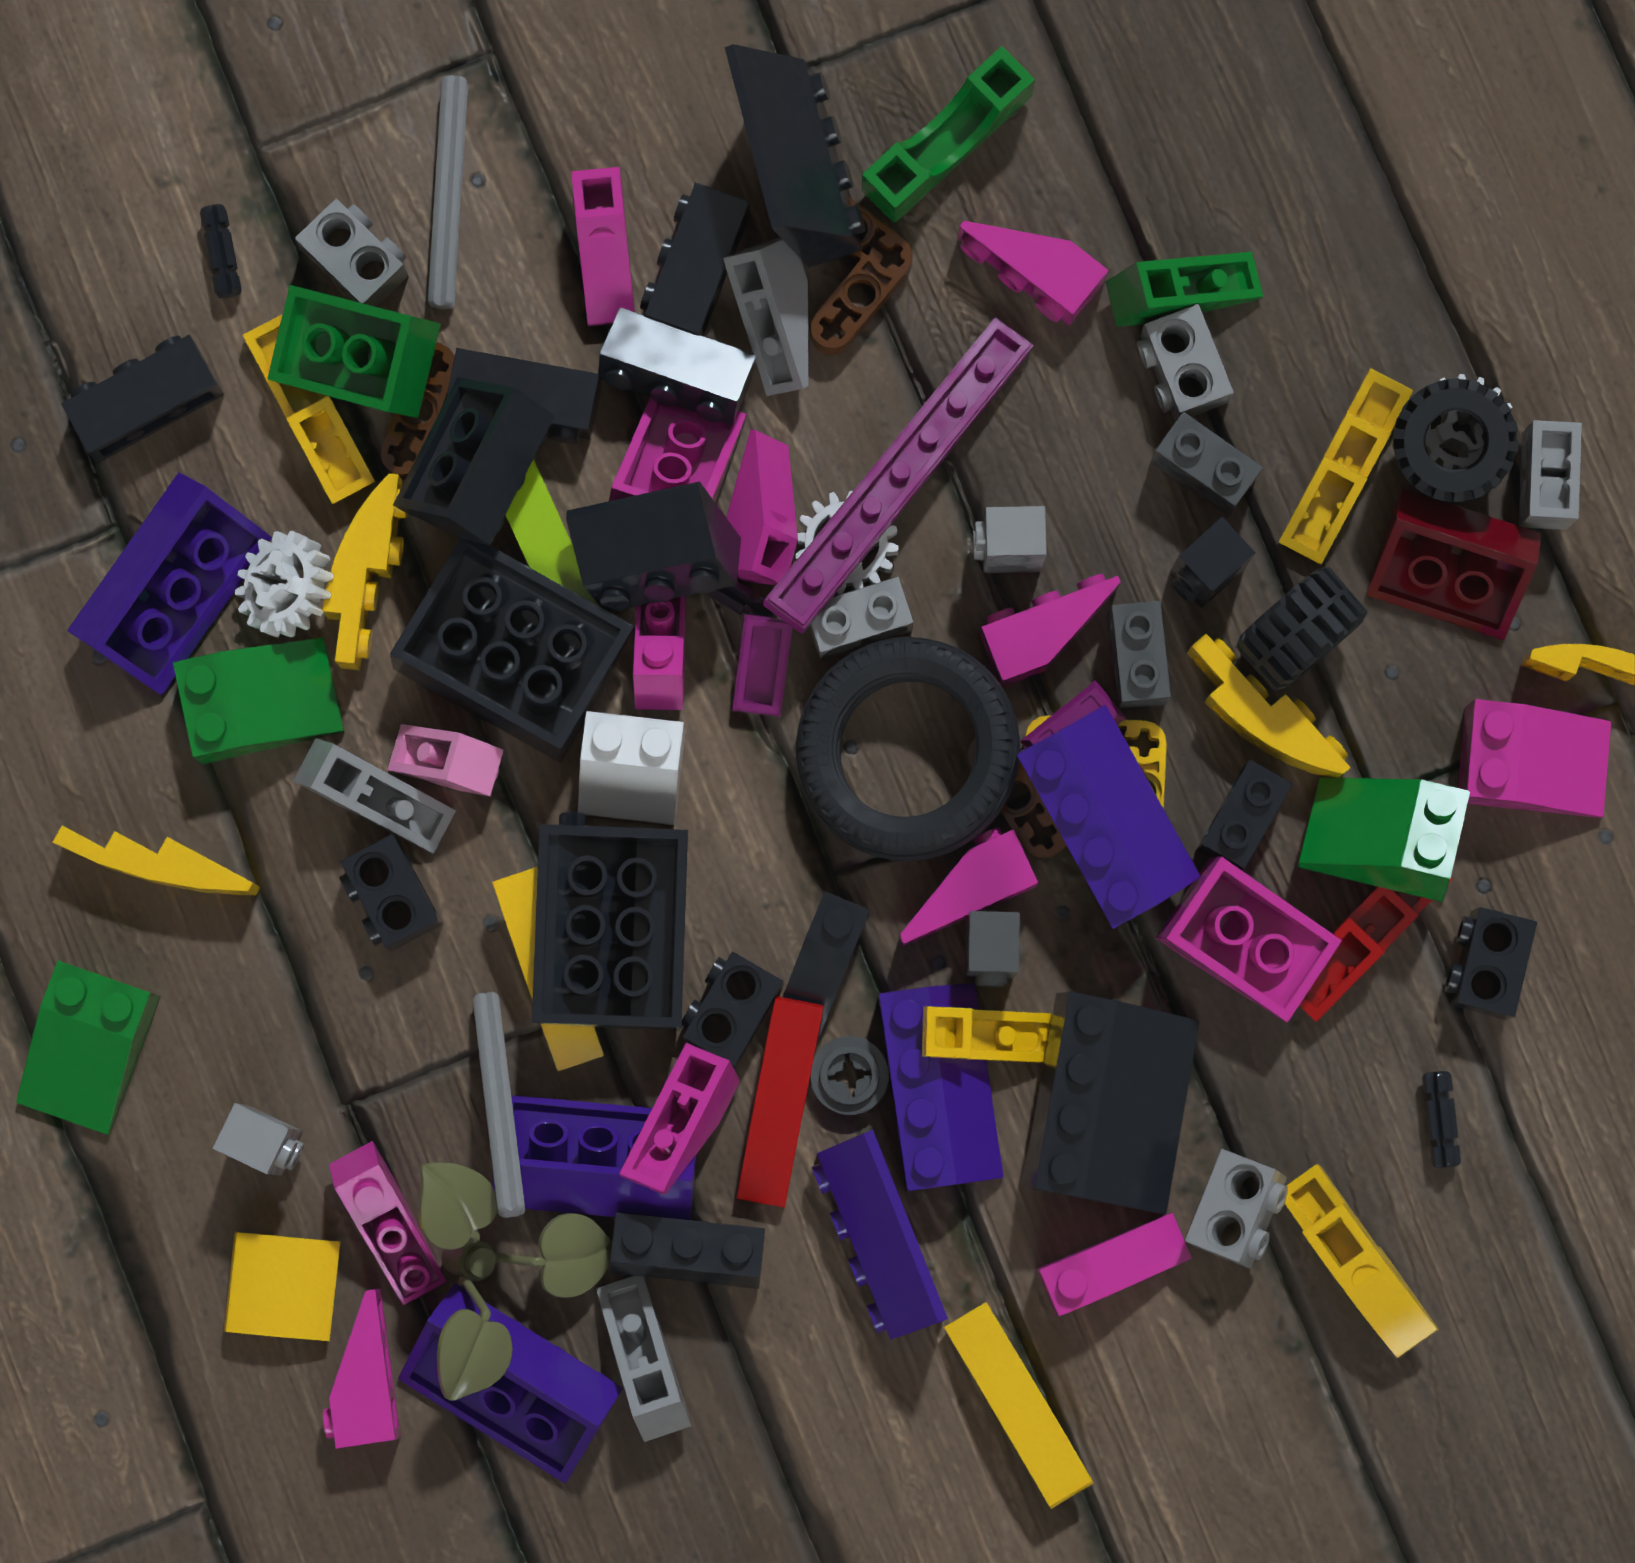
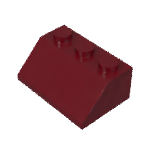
M1402 488L1387 525L1366 595L1505 640L1538 565L1542 533Z

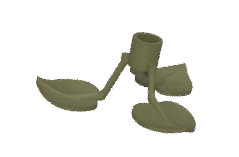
M431 1162L420 1165L421 1190L418 1206L420 1227L424 1236L431 1244L443 1248L442 1263L444 1268L449 1273L460 1276L458 1286L465 1288L480 1313L478 1315L476 1312L468 1309L456 1311L447 1320L440 1334L437 1350V1372L440 1387L446 1399L457 1400L484 1390L500 1380L508 1369L512 1358L513 1347L508 1329L501 1323L489 1321L491 1311L473 1285V1281H480L488 1277L494 1270L495 1264L499 1262L533 1267L542 1266L541 1285L547 1293L563 1298L575 1297L590 1290L606 1272L611 1258L612 1241L592 1219L576 1213H565L553 1218L542 1230L539 1238V1250L542 1257H529L493 1251L489 1244L479 1241L480 1234L477 1230L489 1225L497 1213L496 1194L491 1183L483 1175L468 1167L454 1163Z

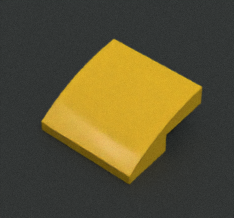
M235 1232L224 1332L330 1341L340 1242Z

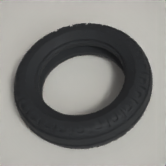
M897 637L877 641L855 650L837 662L821 678L810 694L801 714L796 737V762L799 779L805 796L818 818L833 834L853 848L875 857L895 861H919L939 857L953 852L974 840L995 820L1006 804L1017 777L1020 761L1017 756L1020 752V735L1017 719L1007 694L993 674L983 664L963 650L941 641L920 637ZM919 682L933 685L946 691L966 709L975 732L976 753L974 764L961 790L938 809L917 816L902 817L888 815L864 804L850 788L841 764V740L850 716L869 695L892 684Z

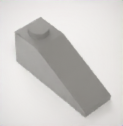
M781 238L756 243L723 258L752 352L756 355L755 361L766 396L808 387V280L801 259Z
M315 738L293 782L433 854L456 812L453 808L339 746Z
M632 1276L596 1288L631 1413L643 1441L646 1442L691 1427L680 1385L645 1277Z

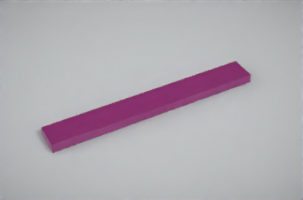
M994 318L764 600L763 606L803 634L1031 353L1033 344L1000 320Z

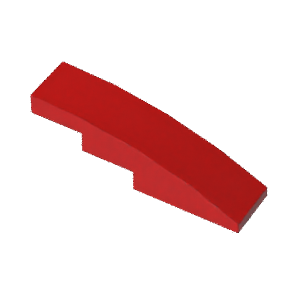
M1376 886L1332 932L1342 942L1299 1006L1317 1022L1385 953V950L1432 900Z
M775 996L736 1199L785 1208L824 1005Z

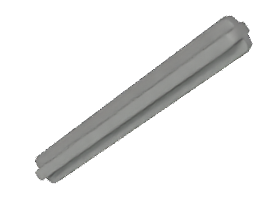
M452 75L445 76L441 80L428 287L429 305L436 309H451L455 305L468 83L466 78Z
M495 992L478 993L473 998L497 1210L498 1214L503 1218L518 1217L524 1214L525 1203L500 1000Z

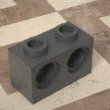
M1185 412L1180 415L1155 450L1150 463L1227 517L1237 507L1263 468Z
M1161 601L1112 605L1107 617L1117 707L1121 710L1166 705L1171 698Z
M969 912L966 918L965 978H975V986L1005 987L1007 979H1014L1018 974L1020 912Z

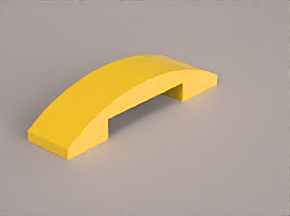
M1559 644L1535 648L1523 656L1520 665L1565 682L1576 675L1580 666L1635 686V654L1604 646Z
M923 1006L922 1057L1044 1063L1053 1013Z

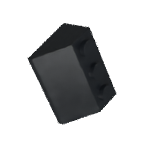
M457 377L393 506L461 539L491 545L495 535L503 526L504 517L517 491L524 484L526 473L538 449L545 442L547 431L555 416L515 387Z
M700 481L567 510L566 521L583 586L597 604L609 612L623 611L630 607L648 603L666 602L673 598L697 593H709L717 589L737 585L741 537Z

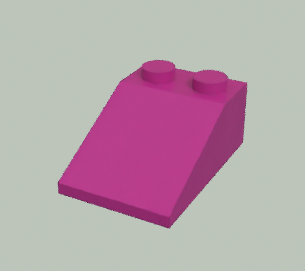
M650 397L612 484L609 501L700 481L716 503L747 414L739 411L732 426L723 422L707 421L697 413L678 406L661 405Z
M1475 699L1464 710L1458 788L1470 791L1468 804L1603 818L1611 721L1526 704Z
M1209 857L1199 872L1201 877L1192 882L1155 938L1196 967L1284 1022H1288L1342 940L1223 857Z

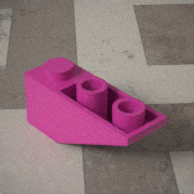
M620 167L571 171L588 327L611 325L620 307L635 312Z
M963 221L959 226L958 240L962 242L960 245L962 251L979 264L986 261L999 271L998 278L1014 292L1020 293L1024 290L1037 300L1036 308L1053 322H1058L1061 319L1070 326L1106 281L1109 270L1072 241L969 221Z
M750 430L726 517L741 537L737 579L747 583L777 585L791 567L798 541L789 446L757 430Z
M1104 574L1094 575L1077 583L1078 591L1061 597L1059 591H1052L1031 601L1033 607L1015 614L1013 608H1007L986 617L988 624L981 627L979 635L1000 685L1004 687L1046 671L1117 591L1121 583L1119 577L1115 576L1106 580Z
M686 596L673 598L666 602H654L636 606L633 665L635 710H684Z
M373 1141L330 1163L329 1168L334 1189L402 1305L446 1283V1278L401 1190Z

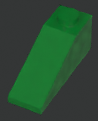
M1252 252L1135 262L1105 281L1117 327L1143 325L1199 304L1203 313L1256 301L1264 297Z

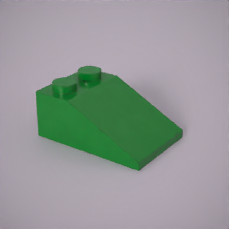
M289 285L267 379L378 410L418 418L441 323Z
M324 638L221 651L173 662L192 756L202 765L345 732Z
M1320 777L1298 867L1443 902L1452 874L1470 791L1421 779Z
M57 960L40 1005L16 1103L110 1135L161 996Z

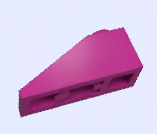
M1000 827L980 834L973 840L976 846L966 852L900 934L899 940L902 947L965 920L970 911L987 910L1037 886L1038 881L1014 829L1002 834Z
M688 1043L685 1044L619 1173L621 1177L666 1195L719 1125L740 1083L730 1060Z
M1172 1212L1037 1268L1036 1271L1054 1314L1061 1316L1192 1259Z
M381 1289L367 1290L364 1293L329 1397L330 1408L323 1409L325 1434L327 1439L334 1438L336 1449L396 1440L401 1437Z

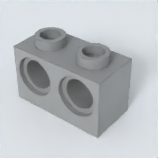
M336 198L295 239L301 251L352 301L378 307L409 277L402 263L406 256L388 237L380 242L368 230L373 224L356 205L352 204L347 209ZM337 229L350 231V238L344 245L335 247L327 244L328 237L333 231ZM380 262L384 265V270L378 278L367 280L360 276L361 270L366 264Z
M1199 304L1144 324L1140 335L1142 340L1137 341V348L1145 368L1153 367L1159 382L1158 385L1154 386L1158 403L1164 413L1170 411L1174 422H1176L1183 412L1193 417L1229 403L1234 391ZM1168 334L1178 335L1184 340L1186 349L1180 353H1171L1163 347L1161 338ZM1185 378L1196 379L1203 387V394L1198 397L1184 395L1179 388V381Z
M1533 420L1522 432L1519 526L1567 530L1579 519L1582 423Z
M1045 506L986 507L983 521L975 522V531H973V559L982 560L983 573L1041 572L1047 555Z
M899 577L831 598L809 625L819 659L823 661L877 641L911 633L914 622Z
M234 1103L213 1149L265 1174L282 1176L286 1168L293 1170L301 1156L304 1143L298 1140L303 1131L251 1106Z
M1221 1149L1185 1242L1251 1269L1254 1260H1260L1267 1249L1270 1235L1266 1230L1273 1213L1278 1214L1286 1201L1288 1187L1284 1184L1287 1177L1276 1169ZM1257 1176L1260 1182L1257 1194L1250 1199H1242L1240 1194L1242 1183L1249 1177ZM1239 1222L1241 1226L1239 1240L1233 1245L1225 1246L1222 1241L1223 1230L1230 1223Z

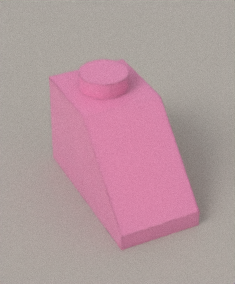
M401 724L387 770L454 790L491 796L494 782L499 774V765L504 749L462 733Z

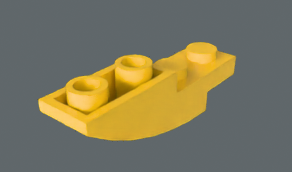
M389 473L363 503L343 537L331 568L334 578L327 582L326 590L331 593V597L324 599L322 611L328 619L340 620L335 662L341 669L360 671L362 658L369 659L373 634L372 630L366 629L368 610H376L379 584L378 582H372V577L392 578L393 565L401 566L404 537H399L397 534L399 518H407L408 513L393 506L403 485L399 474Z
M1205 634L1190 647L1187 652L1188 656L1217 687L1204 703L1242 738L1268 755L1311 774L1339 778L1351 768L1345 761L1348 758L1346 750L1331 735H1328L1326 738L1323 737L1312 724L1316 721L1314 714L1300 699L1296 698L1292 702L1285 694L1274 705L1270 706L1265 700L1269 697L1267 690L1253 675L1250 674L1246 678L1233 664L1237 658L1225 642L1219 638L1213 641Z
M1314 1165L1287 1185L1288 1193L1285 1205L1304 1230L1302 1233L1358 1310L1397 1358L1439 1330L1385 1252L1376 1245L1321 1165Z

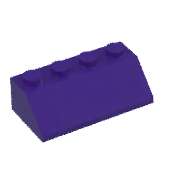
M178 472L67 631L162 696L175 677L173 662L188 659L243 579L237 574L238 570H248L250 566L245 557L246 554L249 552L257 555L260 552L258 541L262 538L270 542L272 537L206 486Z
M1106 704L1017 754L1113 929L1158 905L1201 877Z
M975 983L929 986L879 993L878 1001L906 1192L1004 1178L987 1061L922 1057L923 1006L979 1010Z
M511 1095L525 1209L616 1217L617 1212L690 1220L697 1154L666 1195L625 1179L619 1174L652 1108ZM493 1176V1179H492V1187H493V1189H494V1191H495L494 1176Z
M868 1131L818 1152L817 1156L820 1163L811 1166L821 1193L824 1194L831 1191L837 1204L838 1210L830 1212V1216L840 1241L850 1237L857 1256L849 1258L848 1261L858 1286L868 1284L875 1300L874 1303L866 1307L877 1334L886 1330L890 1340L947 1320L948 1317L874 1131Z
M454 1283L427 1320L398 1380L566 1484L608 1416L623 1387L566 1353L562 1348L553 1345L529 1330L520 1322L486 1303L491 1311L489 1321L503 1324L510 1333L513 1350L509 1367L500 1380L492 1386L457 1400L446 1399L442 1393L437 1372V1350L441 1331L447 1320L458 1310L468 1309L480 1315L478 1308L467 1291Z

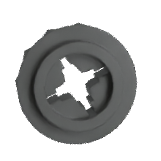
M856 1036L839 1037L825 1044L816 1054L810 1076L811 1085L816 1097L825 1107L839 1114L856 1115L870 1110L882 1099L889 1082V1069L882 1052L870 1041ZM845 1054H849L850 1062H853L854 1069H863V1072L871 1071V1075L864 1076V1079L856 1081L855 1097H850L845 1082L828 1081V1076H835V1073L843 1071Z

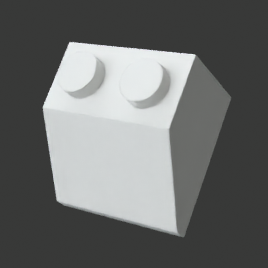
M586 711L580 758L578 812L583 813L585 816L675 826L686 733L684 722Z

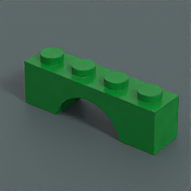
M1001 46L966 78L957 94L931 122L909 139L896 142L862 174L861 191L895 224L1032 97L1035 79Z

